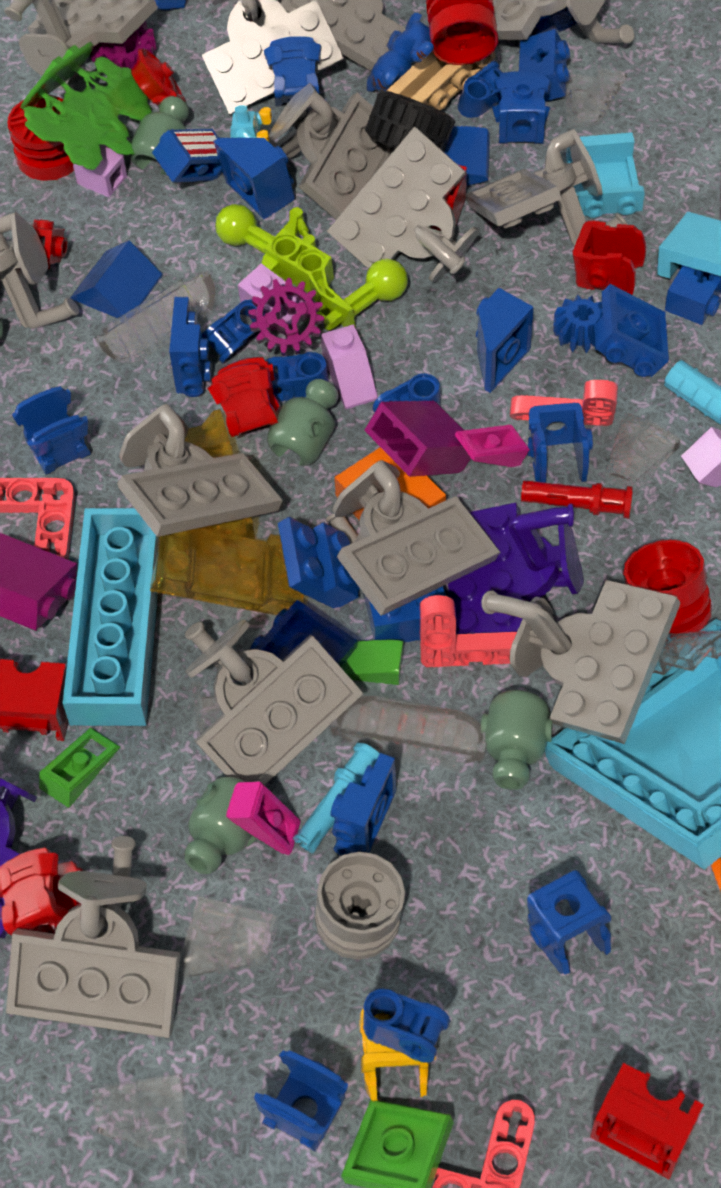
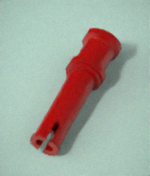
M524 480L521 502L568 507V504H572L575 508L589 509V513H593V515H599L600 512L622 514L623 518L629 519L633 487L627 486L626 489L603 487L602 483H596L590 488Z

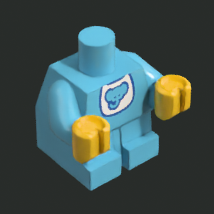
M245 105L235 107L230 138H265L269 142L268 131L261 130L260 125H269L271 123V108L264 107L258 113L248 111Z

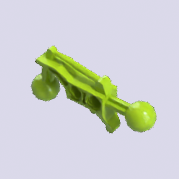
M240 204L228 205L220 210L216 217L215 230L224 243L232 246L248 243L264 253L261 264L284 281L287 278H291L292 284L296 286L303 281L305 282V292L316 291L315 302H322L323 304L321 312L319 311L316 314L324 316V328L326 330H332L339 324L344 327L353 324L355 326L354 316L377 299L380 301L395 300L401 297L406 290L408 275L402 264L394 259H380L374 262L367 270L366 283L343 300L329 287L334 279L332 258L316 248L315 237L308 233L309 230L304 222L303 211L299 207L290 210L288 223L275 237L257 226L253 212L246 206Z

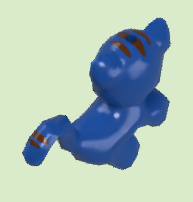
M413 13L408 20L404 32L401 33L396 30L392 32L386 45L390 51L379 57L373 66L371 74L367 78V91L372 92L376 89L382 92L388 90L412 67L411 64L413 62H422L433 51L434 46L430 41L429 27L420 22L422 17L420 13Z

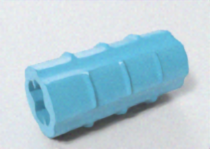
M683 360L678 361L668 372L664 386L675 393L677 397H681L688 402L691 407H695L704 413V416L710 417L721 425V386L715 383L712 378H708L699 372L698 368L692 367Z

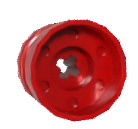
M426 0L430 41L434 46L432 52L437 59L448 64L465 65L483 60L494 52L498 44L496 17L494 16L493 0Z
M52 96L58 99L59 101H64V99L60 97ZM43 98L33 107H46L45 99ZM22 100L11 110L8 116V130L14 146L16 162L21 172L32 179L41 181L57 180L69 175L74 171L73 163L64 150V144L62 142L42 141L25 126V122L28 120L24 115V110L21 109V104L24 101ZM53 106V111L60 115V111Z
M661 540L642 546L633 552L625 562L624 579L626 585L677 596L681 604L666 641H677L693 636L706 626L711 618L712 603L709 597V588L706 584L707 574L704 558L699 549L687 542Z

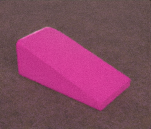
M511 424L457 431L455 437L468 455L476 462L517 467L521 465L530 450Z
M262 782L237 783L234 787L226 817L278 852L290 855L295 843L293 837L298 833L300 819Z

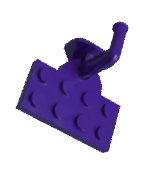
M516 503L469 512L500 551V554L495 561L448 583V595L455 603L456 634L518 631L523 618L498 612L493 614L484 612L481 601L487 591H494L499 595L529 602L535 597L541 598L552 587L568 586L572 595L579 594L584 584V576L574 533L571 528L574 524L572 504H568V507L546 509L521 515ZM558 525L559 546L553 547L544 537L539 535L537 529Z

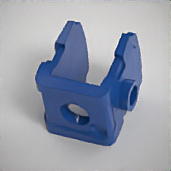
M303 36L285 37L271 41L270 46L264 49L263 52L268 67L272 66L275 76V106L278 107L288 103L297 92L309 83L315 87L319 94L315 66L316 62L320 63L321 44L315 43L311 37Z
M531 71L501 73L498 79L494 80L496 92L501 94L499 104L492 106L496 123L499 122V144H507L508 142L544 143L545 123L550 106L545 105L544 93L549 92L551 84L550 79H547L544 73Z
M61 386L45 390L24 400L16 406L15 412L12 414L18 426L23 425L24 438L45 475L73 460L82 459L90 455V451L84 442V436L88 434L87 416L79 417V415L69 417L67 405L71 403V392Z
M574 402L532 407L529 410L531 437L528 438V448L530 449L528 456L534 458L532 467L535 481L546 483V446L573 443L579 479L581 482H586L589 467V450L593 448L591 428L584 427L582 406ZM552 422H563L565 424L561 429L555 431L546 428Z
M578 870L558 878L532 892L527 897V906L530 912L527 922L530 926V934L536 945L543 950L560 974L566 975L570 973L569 963L564 951L565 942L584 931L588 933L601 952L604 951L606 955L611 952V936L608 928L605 926V924L612 921L611 915L604 905L601 906L592 895L585 879ZM567 899L575 914L571 916L559 914L555 909L557 903Z
M290 1050L282 1051L279 1057L283 1064L288 1066L290 1073L279 1095L275 1099L266 1094L261 1095L256 1092L254 1096L258 1110L265 1115L262 1124L273 1130L277 1128L300 1140V1143L306 1148L316 1152L345 1100L348 1084L342 1077L335 1074L324 1064L310 1060ZM301 1098L312 1099L317 1105L316 1115L310 1118L293 1108L294 1104Z

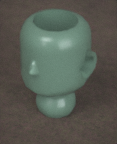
M175 96L164 98L159 105V112L147 114L139 123L131 141L135 155L130 154L131 160L139 169L143 170L153 159H156L152 152L159 144L160 137L165 132L171 129H186L183 122L188 118L189 108L182 99ZM162 168L161 174H162V175H167L166 172H165V171L163 170V168Z
M314 379L308 383L305 392L306 397H293L286 401L278 413V423L271 425L268 431L267 443L271 451L281 457L288 449H291L301 457L299 462L301 466H308L316 462L335 429V421L328 408L336 404L338 391L331 383L323 379Z
M509 690L498 694L491 701L488 714L482 715L481 737H485L484 745L489 755L498 761L493 767L492 776L495 783L504 789L518 790L523 788L530 778V770L527 766L539 761L544 755L547 742H552L553 721L549 719L550 709L545 700L529 691Z
M220 777L209 783L201 798L196 800L197 804L188 822L189 833L194 840L187 845L184 859L187 865L198 873L210 874L216 871L221 864V855H234L246 846H250L257 839L226 817L235 785L239 782H245L241 779Z

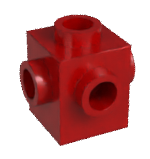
M34 219V224L31 226L39 236L47 256L48 269H50L51 264L61 262L62 257L66 255L68 242L67 238L64 237L65 229L55 228L54 221Z

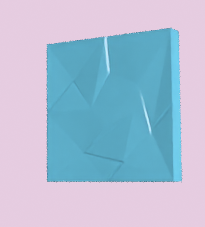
M718 619L713 620L657 662L625 744L565 728L552 738V742H547L545 749L548 762L555 771L624 815L704 870L721 857V621Z

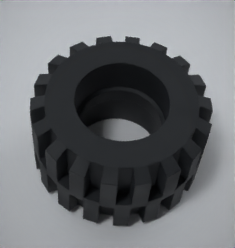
M382 91L378 92L365 131L373 139L396 149L415 126L444 152L455 120L449 114L397 93Z

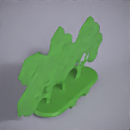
M92 42L85 44L80 49L74 44L67 50L63 58L60 56L56 57L21 104V109L24 110V115L28 120L25 122V126L42 141L62 142L71 162L90 170L96 169L103 160L100 144L107 146L118 154L135 155L131 143L127 140L129 136L127 127L118 119L119 114L135 120H142L147 114L152 113L148 105V97L134 80L130 68L119 67L109 58L105 57L96 58L95 66L97 71H86L81 67L93 50ZM75 73L84 78L86 82V89L81 92L73 90L65 83ZM99 73H104L107 76V78L101 76ZM90 77L94 80L98 77L106 81L108 86L99 85L91 80ZM89 82L95 85V89L90 87ZM60 85L66 90L64 101H59L48 94ZM45 99L46 107H33L40 100ZM53 106L60 111V115L53 111Z

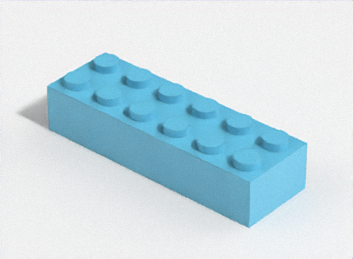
M85 508L63 695V706L69 725L146 726L163 536L157 537L135 508Z

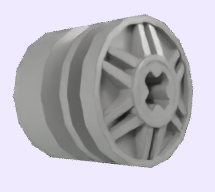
M365 852L342 855L327 866L319 881L315 923L318 935L328 949L342 957L361 960L374 957L390 946L398 934L405 897L401 875L394 866L376 854ZM357 908L359 913L366 912L365 917H360L357 912L351 913L352 909Z

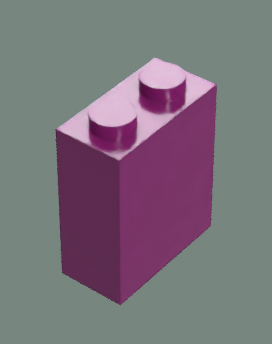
M435 401L381 402L364 429L409 477L460 473L471 459L455 437L457 431H464V429Z
M0 533V616L37 631L48 619L51 620L55 616L57 610L67 600H71L75 596L77 563Z

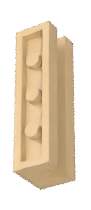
M495 51L483 60L465 65L445 63L437 59L433 52H431L422 62L415 63L386 91L406 96L442 110L446 107L449 100L463 89L464 83L468 78L481 71L487 64L493 61L496 57Z

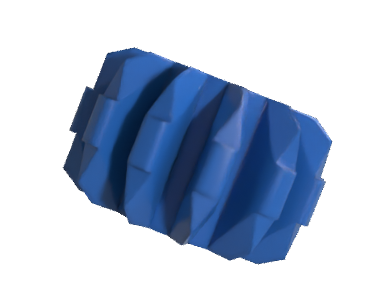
M578 294L574 301L564 299L562 306L557 307L554 313L555 322H553L554 336H559L560 346L570 343L572 352L578 346H582L586 354L590 349V345L595 347L594 325L603 317L602 302L594 303L592 295L587 300L582 299Z

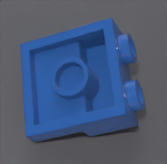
M609 284L602 291L603 317L594 325L595 350L605 355L606 359L610 362H622L628 365L638 376L652 377L669 361L665 311Z
M174 297L169 354L176 393L196 397L204 393L205 382H211L212 363L211 361H206L209 357L208 339H202L200 324H197L196 311H190L189 298Z
M287 517L278 523L290 588L331 608L341 607L359 597L360 587L337 558L340 549L350 545V541L344 532L324 522L314 528H310L291 517Z
M380 753L375 765L367 766L361 785L349 782L344 795L337 794L330 815L335 820L332 834L336 837V844L333 849L338 855L342 856L355 852L370 853L396 793L394 757Z

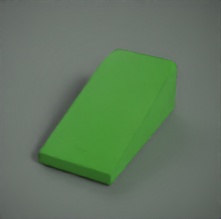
M371 640L330 642L328 644V654L351 680L399 685L404 652L403 641Z
M90 727L40 771L39 789L70 808L120 749V746ZM91 738L107 748L98 757L84 748Z

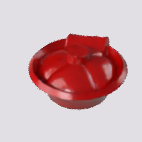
M138 48L137 61L131 69V74L145 95L156 105H160L161 101L169 96L178 97L185 102V97L172 77L174 71L167 62L162 64L150 51Z

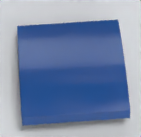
M454 126L444 152L458 165L467 167L466 186L488 181L490 132L487 128Z

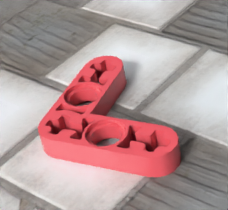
M608 380L587 381L584 386L583 399L515 396L511 398L510 417L515 420L529 421V410L534 406L575 402L582 406L584 425L609 426L613 423L616 410L618 385Z
M0 478V513H38L34 546L50 552L49 542L55 543L57 556L69 560L75 508V493L72 484L62 478ZM3 490H6V501H3L1 497L4 496ZM26 490L33 493L32 497L25 502L14 500V496L20 491ZM39 490H43L44 493L42 494V501H39ZM61 490L64 492V494L60 496V500L53 499V496H56L57 491ZM59 520L65 523L64 527L57 532H49L45 529L51 521Z
M435 595L421 601L420 654L422 665L425 667L469 666V662H483V665L510 664V650L517 632L456 634V612L453 599L447 596Z
M510 1100L499 1107L480 1179L438 1168L435 1175L437 1179L433 1188H443L447 1184H456L461 1188H520L535 1124V1116L531 1107L520 1100ZM513 1111L521 1113V1120L528 1123L527 1126L519 1125L516 1133L515 1143H524L523 1148L511 1142H497V1137L507 1140L509 1122L503 1120V1118H511ZM508 1153L513 1155L518 1163L516 1171L509 1175L497 1173L492 1165V1161L498 1154Z

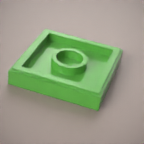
M370 1099L341 1175L344 1182L364 1188H431L454 1124L451 1115L379 1100L371 1101Z

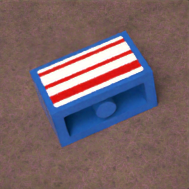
M213 129L168 130L160 137L159 144L152 152L172 183L212 181L223 172L213 142L219 137Z

